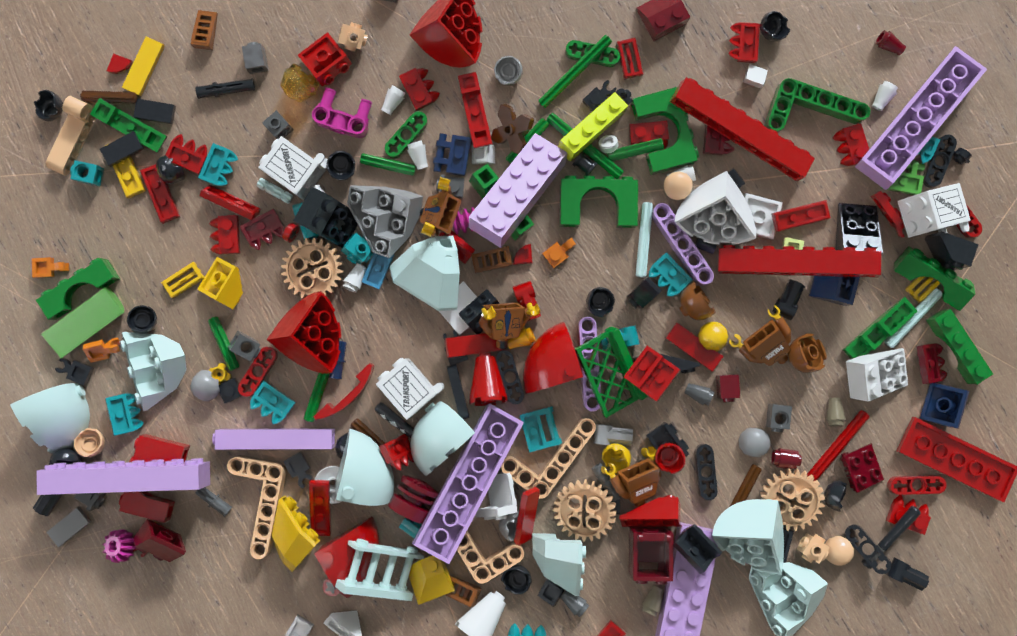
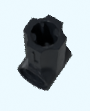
M791 279L788 280L782 296L775 303V306L780 309L779 315L791 321L798 309L797 303L805 288L802 283ZM773 307L772 312L776 313L777 309Z
M63 494L40 495L33 509L38 514L47 517L51 514Z
M895 557L891 562L892 567L886 573L887 576L901 583L905 582L921 591L927 588L929 583L928 575L912 568L911 565Z

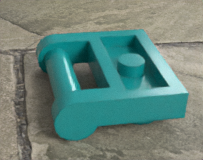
M553 406L520 414V419L524 422L522 427L529 453L562 444V439L559 438L552 413L554 412ZM544 414L552 439L550 441H546L540 416Z

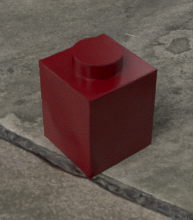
M738 374L716 375L717 398L723 399V402H735V398H740Z

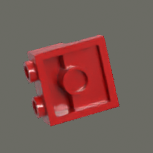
M328 32L298 54L299 58L322 87L332 84L334 77L340 73H346L350 65H352L347 55Z

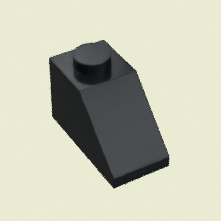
M647 277L627 295L629 298L628 302L635 309L637 307L643 309L662 290Z

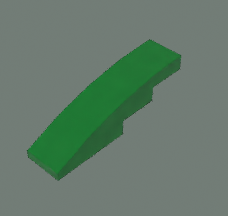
M903 297L842 350L850 359L867 355L888 337L893 336L918 312L917 309L906 297Z

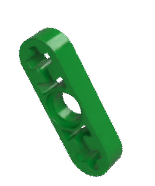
M572 40L566 45L565 53L568 58L579 61L583 57L581 56L582 52H580L583 47H585V55L595 44ZM573 46H576V49L579 50L575 54H572V50H570ZM607 47L604 50L602 60H599L600 54L591 64L614 67L619 62L620 53L615 48ZM612 53L616 59L610 62L609 58L604 56H609Z
M414 112L385 144V152L390 158L400 157L408 148L407 145L411 144L426 128L428 120L423 112ZM416 117H417V118L423 117V118H422L423 124L418 123V124L415 126V129H416L417 131L414 132V130H413L410 126H408V125L411 124L412 127H413L414 124L416 123L415 118H416ZM404 130H409L412 136L410 139L404 140L401 138V133ZM399 138L400 142L403 143L404 146H401V144H399L397 146L398 152L395 153L393 151L392 153H390L391 149L389 147L391 145L396 146L398 144V141L396 139Z

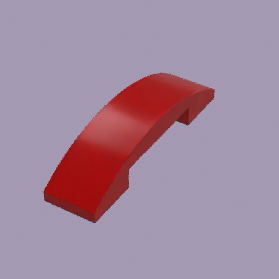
M472 72L459 75L458 80L473 147L475 149L493 145L477 73Z
M369 363L355 376L360 383L335 407L331 403H327L313 417L317 420L334 415L354 402L367 386L372 376L374 365Z

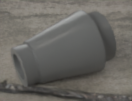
M690 383L685 390V394L701 405L705 404L709 406L715 393L711 391V388Z
M567 590L560 597L574 616L581 617L590 606L586 603L587 600L580 596H575Z

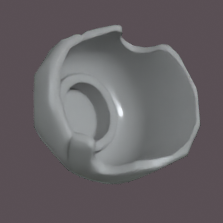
M504 56L495 64V77L501 84H516L521 79L523 67L515 57Z
M207 370L198 372L193 377L190 385L193 395L202 401L215 399L220 391L219 380L214 379L211 376L212 372Z
M747 428L739 437V448L744 454L751 457L765 455L771 446L770 436L762 429Z
M519 510L516 513L508 514L506 519L499 521V530L508 541H514Z

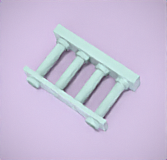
M357 539L356 541L348 540V545L356 551L348 577L345 580L337 579L335 587L343 594L412 601L413 593L407 589V580L413 559H424V555L419 553L417 548L407 546V549L371 544L363 539ZM363 552H372L366 578L362 582H357L356 577ZM387 554L389 559L383 580L379 584H374L373 579L380 555ZM397 556L406 557L399 583L396 586H391L390 580Z

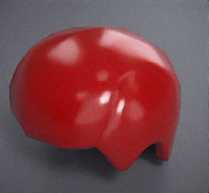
M665 443L656 450L655 462L662 471L675 474L683 469L685 454L678 445Z

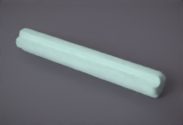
M649 202L642 204L636 264V277L641 278L646 277L653 209V204Z
M937 288L934 289L916 307L918 312L893 336L888 337L884 343L888 347L894 348L943 296V293Z

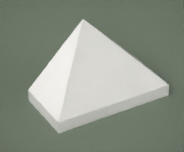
M357 611L331 613L323 623L339 636H362Z

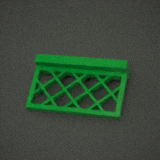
M611 326L605 329L604 333L575 348L577 357L596 400L606 418L638 399L642 401L648 397L624 378L633 365V361L620 330ZM605 338L608 341L606 351L598 349L600 341ZM587 348L593 349L590 360L584 359L581 351ZM597 351L605 353L602 364L594 362ZM609 355L614 356L616 360L613 368L606 366ZM593 364L601 366L597 377L592 376L590 372ZM605 368L612 370L609 381L601 379ZM616 372L621 373L623 376L621 385L613 383ZM600 381L608 383L604 394L598 391ZM612 385L619 387L616 398L609 396ZM627 389L631 397L625 401L621 400L623 390ZM607 399L615 400L613 408L607 411L605 406Z

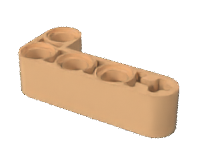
M68 96L65 99L62 109L68 116L46 160L47 168L64 176L70 173L71 166L74 165V161L77 159L96 118L90 115L94 108L93 106L72 96Z

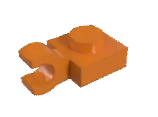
M572 238L567 240L562 246L556 242L542 254L554 269L569 257L566 252L575 246L576 243Z
M51 257L32 258V278L55 277L54 271H69V263H54V258Z
M113 338L107 343L99 340L83 344L82 350L91 363L109 359L110 353L120 352L118 346L120 345L119 338Z

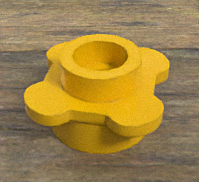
M220 363L217 367L208 370L212 372L211 376L214 379L219 380V385L221 382L228 381L231 378V374L227 372L224 363Z

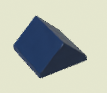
M930 383L920 419L945 427L959 429L970 391Z

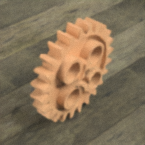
M305 238V244L299 240V247L291 245L293 251H286L289 257L282 259L287 263L286 265H281L282 268L286 269V272L281 273V275L287 276V279L283 282L290 283L289 290L295 288L294 295L301 292V298H305L306 295L322 291L327 296V291L334 293L333 286L339 287L336 281L343 280L338 275L339 273H344L343 270L339 269L344 263L338 262V259L342 256L335 255L337 252L336 248L330 250L331 243L324 246L325 240L321 239L318 243L317 238H313L311 243L309 238ZM316 251H319L321 253V259L316 262L313 258V254ZM299 259L304 262V266L300 270L296 267V262ZM324 261H328V264L314 269V272H307L301 277L297 276L301 272L310 270L311 265L318 266ZM325 268L329 270V276L326 279L321 275L322 270ZM308 276L312 279V284L309 287L304 283L305 278Z
M788 468L787 474L780 470V476L773 473V481L767 479L769 486L763 485L762 487L766 492H760L762 498H765L762 500L771 499L784 502L780 507L783 525H785L787 531H789L791 526H793L795 531H797L798 526H801L804 530L805 523L812 526L811 519L818 521L816 514H822L819 507H825L821 501L825 499V496L821 494L823 489L818 487L820 485L818 480L813 481L814 477L812 474L807 477L806 471H803L800 475L798 469L792 473L790 468ZM786 484L792 485L790 490H783ZM804 492L810 493L807 498H801ZM794 510H802L800 514L793 515Z
M585 479L583 484L577 480L575 486L571 482L568 488L564 486L554 502L556 506H554L553 511L557 512L554 519H559L557 526L563 525L562 532L568 530V537L575 534V540L581 536L583 542H585L586 537H589L592 542L594 536L600 539L601 533L607 535V529H612V523H615L616 519L614 516L617 513V510H614L616 503L611 502L613 496H606L608 489L602 491L601 484L595 487V481L588 485L587 479ZM583 495H586V496H587V502H586V512H587V515H586V526L583 525V518H584V509H582V508H583V505H584V496H583ZM575 498L579 500L580 503H574L571 499ZM596 500L599 504L594 505L590 501ZM571 517H577L580 521H574ZM591 518H595V519H597L599 522H598V523H594V522H592L590 519H591Z

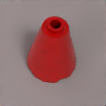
M480 353L479 357H476L469 404L475 403V406H486L488 404L496 405V401H501V404L507 403V394L495 356H491V353Z

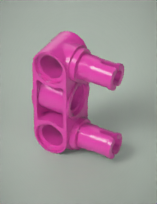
M325 87L321 102L312 111L313 120L318 126L339 134L355 138L365 137L368 133V114L372 102L361 99L357 114L354 116L343 111L333 110L331 106L336 91ZM321 113H326L324 120H318V116ZM357 124H362V130L355 132L354 127Z

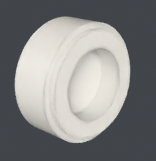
M605 135L599 140V147L603 153H612L618 148V140L614 135Z

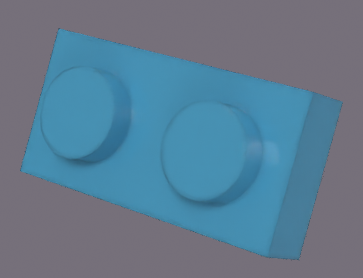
M373 253L362 283L380 290L394 254L387 258Z

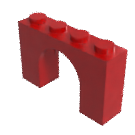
M148 434L139 435V438L134 443V456L131 457L129 462L144 460L145 464V462L164 459V462L171 461L172 459H184L185 462L190 445ZM148 491L124 492L119 499V511L165 523L171 519L175 501L154 496Z

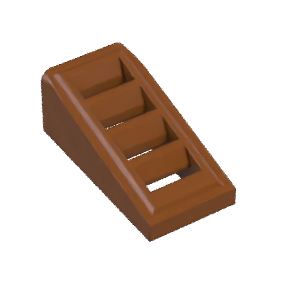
M198 10L191 37V45L194 48L213 50L217 12ZM203 16L212 17L211 21L202 20ZM202 24H210L209 27H203V26H201V25H202ZM201 30L208 31V34H203L200 32ZM200 37L206 38V41L199 40V39H200Z
M509 246L472 255L475 274L512 266ZM503 252H504L505 261H506V262H504V263H502L501 255H500V253H503ZM493 254L497 255L498 264H494ZM489 255L491 266H487L485 256ZM479 257L482 258L483 268L479 267Z
M450 575L453 587L455 588L456 583L459 585L455 594L451 592L446 594V596L469 607H474L482 588ZM463 587H465L466 589L462 597L460 596V594L462 592ZM470 591H473L470 600L467 599Z

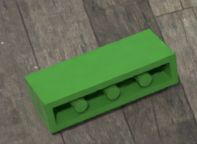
M108 286L89 298L41 335L59 357L63 358L123 314L125 310L121 301Z

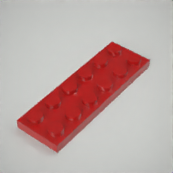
M916 417L911 418L897 448V452L1000 502H1005L1017 476L1016 465Z

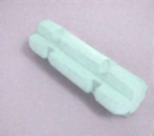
M260 178L256 186L263 191L265 190L278 199L281 198L287 204L291 202L293 195L289 192H284L283 189L263 178Z

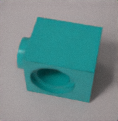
M75 160L74 165L70 169V179L100 187L104 168ZM88 169V175L83 177L84 171Z

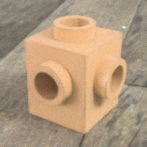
M351 22L350 25L342 23L337 42L344 44L345 49L355 52L356 48L361 49V46H365L368 35H365V30L361 29L362 25ZM352 33L356 34L355 40L350 39Z
M806 533L800 540L797 550L803 553L801 557L812 563L814 560L820 564L828 556V549L830 547L824 544L826 540L817 534L813 537Z

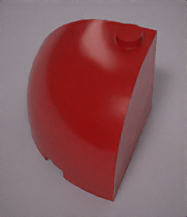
M436 1L418 21L409 35L430 57L442 64L458 68L475 64L481 52L480 33L483 32L480 16L477 17L474 5H476L475 1Z
M322 291L314 292L300 300L284 315L267 338V341L286 357L304 368L318 373H332L340 354V350H338L339 339H341L340 322H337L334 314L335 309L327 296Z
M564 322L552 326L541 334L527 354L523 370V383L526 394L583 377L571 337Z
M372 516L322 545L314 553L334 587L337 579L345 580L350 572L356 550L348 545V540L356 541L357 539H363L368 541V543L379 545V533ZM363 552L356 577L357 582L365 580L372 552ZM338 590L346 598H350L351 596H353L351 594H343L340 590Z

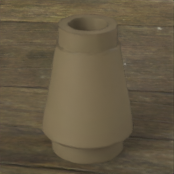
M829 398L826 418L828 426H844L846 418L841 398Z
M653 586L642 603V611L656 617L657 613H660L664 590Z

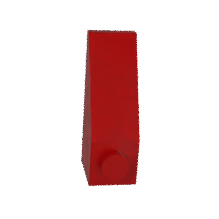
M672 495L658 497L620 515L622 527H680L679 498Z

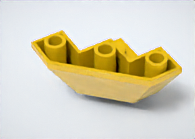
M285 495L278 500L271 536L281 561L293 572L311 553V550L320 540L318 539V534L313 529L306 528L309 525L307 517L301 512H296L299 509L296 506L297 502L292 497Z

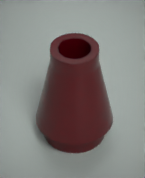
M882 31L875 42L878 48L897 55H901L906 49V45L891 31Z

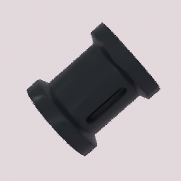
M581 152L572 165L585 172V176H589L598 163L592 162L584 156V152Z

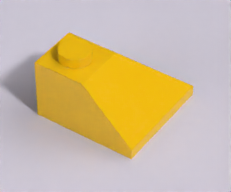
M216 257L197 290L233 310L243 294L239 268Z
M432 555L412 564L409 579L418 605L455 591L444 561Z

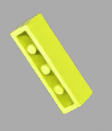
M613 93L560 140L558 147L567 152V159L572 161L624 114L628 105L616 93Z

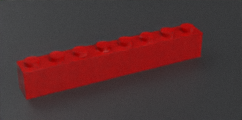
M686 77L681 81L670 100L678 108L795 181L806 177L815 160L807 150L798 148L791 140L779 136L777 131L768 129L761 121L752 119L745 111L733 107L729 101L714 95L712 90L703 88L692 78Z
M724 245L723 248H719L718 272L719 274L879 278L881 275L882 251H876V248H864V251H856V248L846 247L843 250H835L834 247H823V250H815V247H803V250H795L793 246H784L783 249H775L774 246H763V249H755V246L750 245L743 246V249L735 248L733 245Z

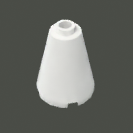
M497 591L494 594L490 592L463 615L455 625L469 636H492L506 605L504 602L505 597Z

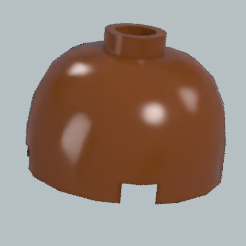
M695 281L682 291L680 295L682 306L679 309L685 317L689 315L693 320L701 321L716 313L714 307H709V298L699 285L696 286Z
M809 333L793 340L790 344L791 350L788 353L790 363L796 370L803 373H813L825 367L823 361L827 359L822 342L819 339L815 340L812 337L814 335Z

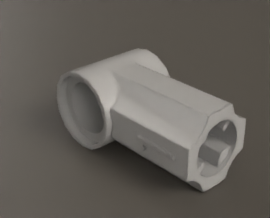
M595 424L594 444L609 445L616 443L631 446L633 429Z

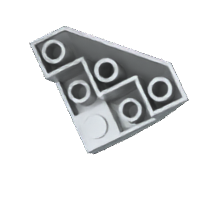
M351 185L347 205L372 252L390 258L412 234L420 216L423 196L389 187Z

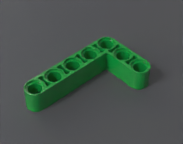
M787 78L776 88L764 126L779 133L786 125L792 104L852 124H859L867 119L870 115V107L854 99ZM783 86H788L790 93L785 92ZM801 92L807 93L808 99L803 98ZM819 98H823L826 101V105L821 104ZM777 103H781L784 106V111L778 109ZM841 104L844 107V111H840L837 105ZM856 110L861 112L862 117L856 115ZM771 121L778 123L777 129L772 127Z

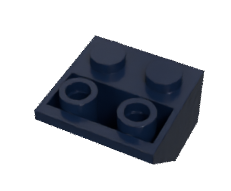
M814 276L809 296L843 306L853 305L860 277Z

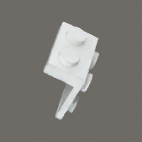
M510 473L497 474L488 490L490 506L479 508L476 512V517H484V520L506 519L508 514L517 512V501L513 488L514 483Z

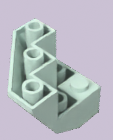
M436 236L413 244L390 265L389 269L394 284L437 311L457 310L460 272L458 251L453 236Z
M122 332L123 340L120 341L122 352H126L129 367H127L129 378H133L137 392L134 394L137 405L141 404L143 411H146L177 389L187 370L185 354L179 343L163 335Z
M533 533L532 555L544 577L571 594L579 596L580 590H583L581 574H584V562H582V558H586V546H582L581 540H560L556 538V534Z
M790 562L783 563L782 575L758 571L756 566L753 565L749 574V581L767 622L776 636H793L812 616L823 599L828 585L813 570Z

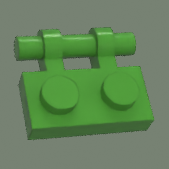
M912 160L906 167L909 172H902L887 190L910 195L921 193L924 176L917 175V171L923 172L925 164Z

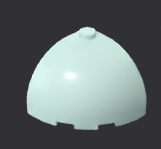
M78 383L55 386L10 404L22 427L26 426L33 433L30 437L40 447L45 445L48 448L47 451L52 454L60 449H72L74 447V439L89 426L90 411L84 396L86 393L84 388Z
M439 401L436 405L432 402L424 409L427 413L418 421L411 436L410 448L412 458L418 469L425 476L431 473L435 467H438L448 458L449 454L456 451L475 434L470 426L442 401Z
M349 429L335 482L336 500L368 506L385 505L390 503L394 493V476L391 464H386L379 446L370 437L356 430Z
M746 500L726 509L718 517L713 529L712 536L717 546L722 551L726 550L730 553L731 559L742 565L747 563L756 566L758 571L782 575L784 532L778 500Z

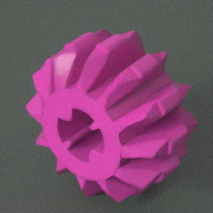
M125 529L110 531V534L105 536L106 542L102 544L105 546L102 553L106 554V559L114 563L126 562L129 560V557L134 556L133 550L136 547L134 546V538H132L133 533Z

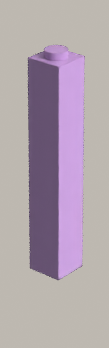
M335 428L217 429L212 436V443L215 445V450L335 448Z

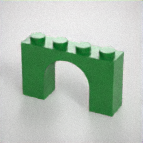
M677 87L633 98L631 101L635 121L653 116H664L670 119L677 128V141L672 147L649 153L646 156L650 175L694 164L699 157L698 149L696 146L694 147L692 141L694 139L693 131L687 124V121H689L688 113L670 102Z
M565 176V179H561L560 227H579L581 199L585 194L593 190L605 191L615 200L617 207L616 228H636L638 226V180H633V177L630 176L622 177V179H614L613 176H604L603 179H595V176H584V179H576V176Z

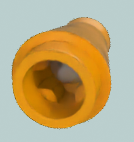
M524 327L520 331L518 338L508 339L509 349L532 345L536 341L532 329Z

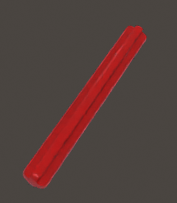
M863 410L858 412L807 473V477L812 474L814 477L813 481L819 479L870 418L868 413Z

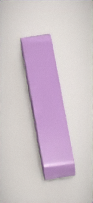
M665 203L658 204L652 210V219L693 281L699 286L711 283L714 278L713 271L689 235L675 223V214L671 208ZM657 209H663L665 217H659L656 213ZM669 224L675 226L676 232L674 234L668 232L667 226ZM679 240L686 242L685 250L678 247ZM690 256H694L697 259L695 266L689 263L688 259ZM700 272L707 274L708 279L706 282L700 280Z
M584 317L578 323L579 346L586 339L591 340L597 337L596 322L591 317ZM588 320L592 323L590 331H585L582 328L583 321ZM593 349L581 351L584 359L591 357ZM598 351L594 359L596 363H599ZM580 363L583 374L581 378L583 405L587 410L594 412L600 409L598 402L593 408L587 405V400L590 397H595L593 390L586 386L587 377ZM594 365L591 369L592 376L597 377L599 372L598 365ZM599 383V386H598V391H599V393H601V385H600V383Z

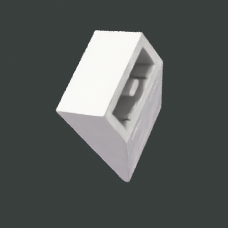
M903 348L863 355L846 361L849 392L852 399L869 402L908 385L906 358Z

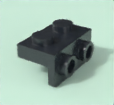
M488 289L459 312V316L475 334L483 332L479 324L483 305L500 304Z
M663 422L646 434V437L656 450L662 444L673 443L683 450L686 457L690 455L687 451L689 449L688 445L683 439H678L675 435L678 432L671 423L668 425V423Z
M695 524L685 528L673 543V546L700 574L706 571L714 558L722 554L717 545Z

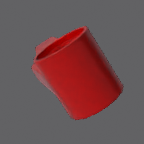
M531 281L512 287L517 302L525 307V309L528 303H532L533 307L537 304ZM541 314L532 316L529 320L541 317Z

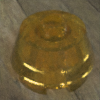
M292 64L289 68L285 69L280 86L290 99L303 102L316 95L319 83L311 74L307 75L301 71V66Z

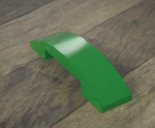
M100 98L90 113L93 117L125 135L132 131L136 132L140 143L157 153L167 139L166 135Z

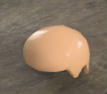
M680 171L671 173L664 181L666 195L674 200L685 199L690 195L693 188L692 179L686 173Z
M86 428L74 439L76 452L87 458L100 454L105 446L104 436L97 429Z
M834 536L826 541L825 544L830 547L826 559L830 563L842 566L848 564L854 557V548L845 537Z

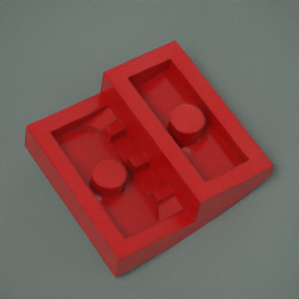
M647 345L624 378L658 402L681 370Z

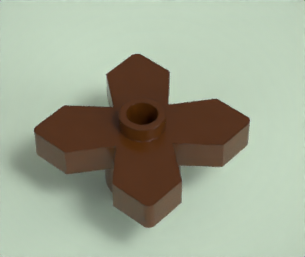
M501 104L498 117L503 126L493 129L491 139L498 144L508 141L510 150L519 154L527 144L524 137L532 129L534 118L527 114H521L516 118L513 107Z

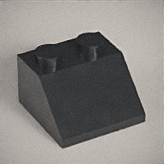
M942 231L925 237V241L934 259L944 268H950L955 271L972 266L979 244Z

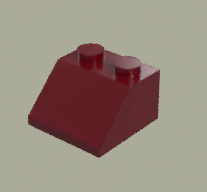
M650 0L636 8L653 42L687 25L690 19V15L682 0Z
M146 519L134 536L137 550L143 553H151L160 561L166 560L171 562L186 553L180 534L149 519Z

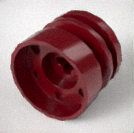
M403 475L401 481L406 485L398 484L397 486L403 492V495L394 493L388 507L409 520L423 524L429 513V510L423 505H433L434 500L430 497L437 498L439 492L421 479Z

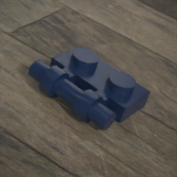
M440 133L439 140L436 141L437 152L436 157L433 158V171L441 172L442 165L447 166L446 173L465 176L471 138L452 135L451 142L446 141L447 134ZM445 149H450L448 159L443 158Z

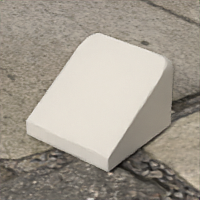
M749 64L743 82L761 89L765 83L768 70Z
M472 145V164H495V146L489 145L474 149Z

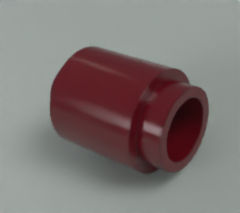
M778 448V450L774 449L772 451V465H776L778 468H790L793 470L801 466L802 456L799 455L797 450Z

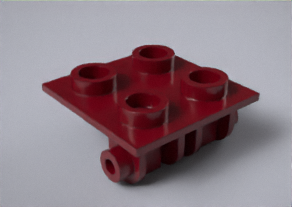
M872 443L851 453L845 452L841 454L840 460L843 466L847 467L844 471H849L846 477H849L850 488H853V491H856V493L884 480Z

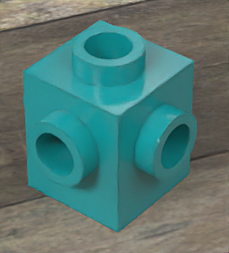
M357 233L353 234L341 249V252L347 255L346 258L353 264H361L364 261L367 263L373 255L365 237H361Z

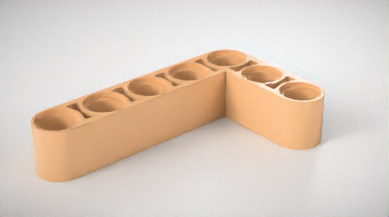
M589 418L580 419L539 475L512 456L505 457L501 465L502 472L510 473L512 479L526 490L536 487L538 484L545 485L546 490L544 493L539 494V499L545 498L595 432L596 425L594 421ZM586 421L591 423V430L588 432H584L581 429L582 423ZM573 437H578L580 439L579 446H570V440ZM561 453H567L569 459L567 462L562 463L558 460V456ZM506 461H513L515 468L511 471L506 470L504 464ZM551 468L557 470V475L554 478L547 476V471ZM524 472L529 473L531 476L527 482H523L519 478Z
M237 456L228 461L227 469L231 474L264 480L250 547L251 556L255 559H262L272 549L273 539L271 535L278 500L283 494L287 469L278 462ZM236 460L241 462V470L235 468ZM255 464H258L261 467V472L259 474L255 473L253 470V466ZM274 467L279 469V477H275L272 474ZM269 487H274L276 489L275 496H271L269 494ZM265 506L272 508V515L265 513ZM262 525L268 527V534H264L261 531ZM258 544L264 546V553H260L257 550Z
M468 530L464 535L467 538V542L460 544L457 548V552L473 578L481 584L490 581L519 563L524 557L523 546H518L513 542L485 559ZM518 548L521 553L519 556L514 557L510 554V550ZM474 552L478 557L476 560L471 561L467 558V554ZM500 558L504 561V565L497 567L493 563L494 560ZM485 569L488 574L485 577H480L477 571Z

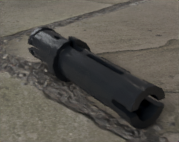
M253 78L219 84L213 82L212 85L196 86L195 90L198 99L211 96L217 98L225 94L255 91V83Z

